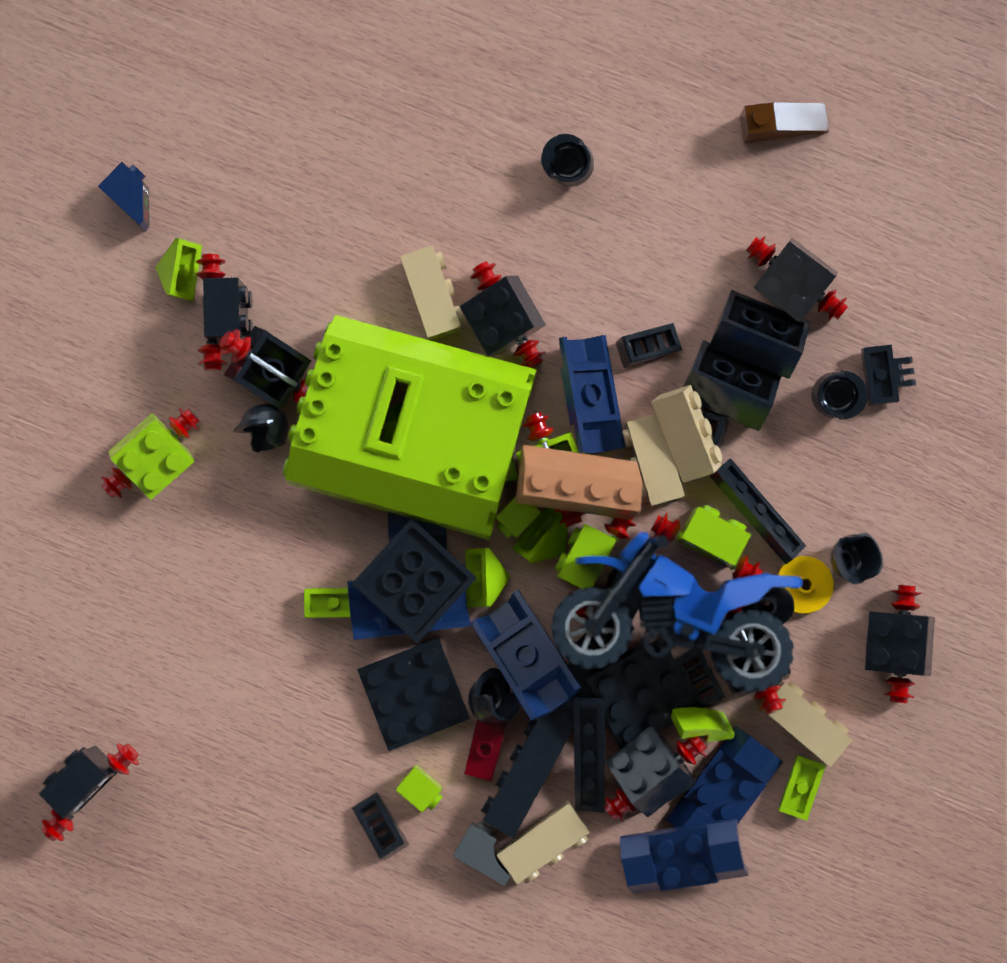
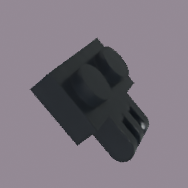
M892 344L861 349L865 385L868 390V406L899 402L898 388L916 386V379L904 380V376L915 374L914 368L902 369L903 364L913 363V357L893 358Z

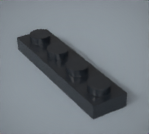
M731 458L721 465L715 473L710 475V478L785 564L792 561L806 547V544Z
M575 697L573 701L575 810L604 813V806L606 805L605 699Z

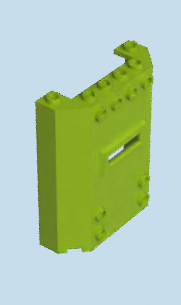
M335 315L332 322L327 324L323 341H318L316 344L313 358L317 359L314 370L309 369L305 381V386L308 387L306 397L300 398L297 406V414H300L297 425H292L289 432L288 442L292 443L289 458L286 459L283 468V475L286 476L287 484L490 540L525 409L535 380L536 369ZM398 381L409 385L392 443L389 444L379 441V437L395 383Z

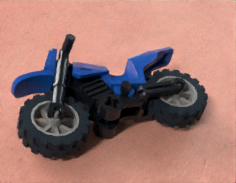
M640 531L618 554L620 556L619 559L605 556L575 558V564H603L619 570L621 574L609 589H580L567 595L557 606L552 618V637L556 648L571 663L583 668H602L614 663L625 653L632 638L633 627L629 610L624 605L626 601L624 598L630 592L636 597L639 605L640 627L645 628L640 644L646 654L654 657H663L672 648L677 646L696 651L709 650L711 651V659L715 665V670L722 679L732 686L746 691L766 690L771 686L777 685L782 677H785L789 672L788 668L792 664L794 657L792 656L794 645L790 639L788 629L783 626L778 618L773 617L767 612L747 610L730 615L723 622L722 620L729 610L758 602L771 587L800 588L803 583L800 577L763 573L726 580L722 583L719 590L707 592L700 588L697 580L694 579L691 573L669 560V558L662 555L656 556L655 553L658 549L667 547L668 539L665 536L652 537L646 541L649 533L646 531L644 533ZM587 606L588 619L583 620L574 614L580 608ZM610 617L613 620L614 629L604 627ZM571 618L581 623L582 629L570 632ZM753 628L760 629L766 633L757 642L754 641ZM747 629L748 640L741 641L735 635ZM602 632L613 633L611 640L605 646L599 635ZM586 633L582 648H580L571 637ZM656 633H658V638L664 640L663 647L658 646L656 652H654V647L648 645L649 638L654 639ZM591 636L595 637L601 649L586 650ZM769 637L773 643L774 651L765 650L763 643ZM761 654L773 656L771 663L766 668L759 658ZM746 658L742 670L736 667L732 659ZM754 658L761 671L747 673L751 660Z

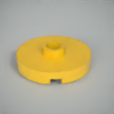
M798 556L788 564L784 563L779 568L777 573L779 576H798L802 580H808L810 583V587L807 590H803L801 587L795 589L784 587L793 596L794 612L809 614L822 609L829 602L833 594L834 580L831 571L822 561L811 556Z

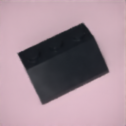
M731 290L713 332L709 347L716 349L720 353L739 358L747 364L756 365L768 370L776 376L790 379L803 354L811 322L802 319L799 323L783 310Z
M703 340L683 387L692 386L693 391H696L701 399V407L713 411L719 416L734 420L744 427L760 431L773 407L782 376H776L756 365L747 364L743 360L729 354L720 353L716 349L709 347V342Z

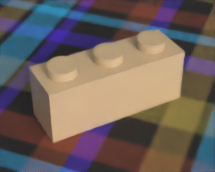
M432 245L400 256L428 340L434 341L462 331L460 323L465 322L461 308L459 305L454 307L450 297L456 294L450 278L444 279L442 269L446 268L442 253H435Z
M691 385L661 394L651 403L682 482L715 473L722 465V454L719 447L714 446L711 438V425L703 417L700 409L701 399L698 393L693 391Z
M653 414L626 422V429L622 430L626 447L631 446L634 457L630 458V461L637 462L643 482L642 502H647L648 506L652 507L685 497L676 464L657 415Z
M792 681L788 685L785 682H779L777 685L781 686V689L777 692L778 697L787 701L782 703V710L767 716L823 764L831 767L853 741L847 736L849 730L838 720L835 719L832 723L824 716L827 711L814 700L811 703L807 702L802 697L804 691Z
M567 800L497 850V856L517 885L522 881L527 884L540 874L538 869L545 864H548L550 867L564 857L562 852L571 846L573 849H576L588 840L586 835L590 832L572 804Z

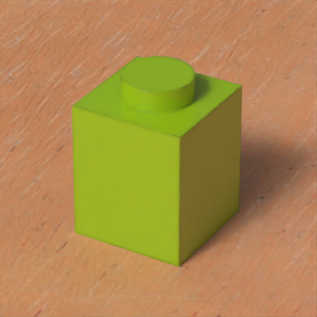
M515 497L496 517L500 522L496 527L507 538L513 535L517 539L541 512L535 506L516 503Z
M417 764L396 788L398 793L422 813L427 807L432 811L443 798L439 794L443 787Z

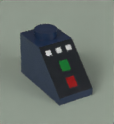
M121 162L98 187L146 231L150 227L149 187L142 181L146 176L134 165L128 168Z

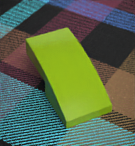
M697 707L677 708L672 711L671 718L681 739L704 736L706 742L734 738L735 734L724 712Z

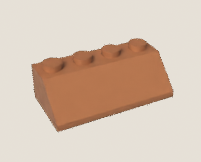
M522 445L516 503L631 520L641 509L643 482L638 464L634 461Z

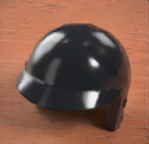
M559 134L551 138L543 148L541 155L543 169L557 183L569 187L579 186L585 183L592 175L594 158L590 149L580 138L571 134Z
M841 370L840 372H830L821 376L812 388L811 398L814 407L821 414L829 418L843 420L855 417L864 409L868 400V390L860 376L853 372Z
M259 404L251 407L244 413L241 422L235 427L234 432L250 433L252 451L258 453L285 445L289 425L286 416L281 410L269 404Z
M868 533L851 534L839 538L832 548L830 562L833 570L838 576L851 584H861L865 580L877 576L883 569V556L876 540Z
M490 668L483 672L471 686L468 695V703L472 714L485 724L493 725L509 720L518 712L521 706L515 693H510V685L498 668Z

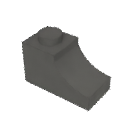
M471 821L455 849L453 857L505 886L511 875L496 856L494 844L497 836L493 834L494 829L482 821H479L478 824Z

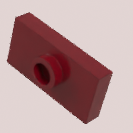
M477 719L465 767V775L489 781L493 780L506 723L500 722L490 725Z

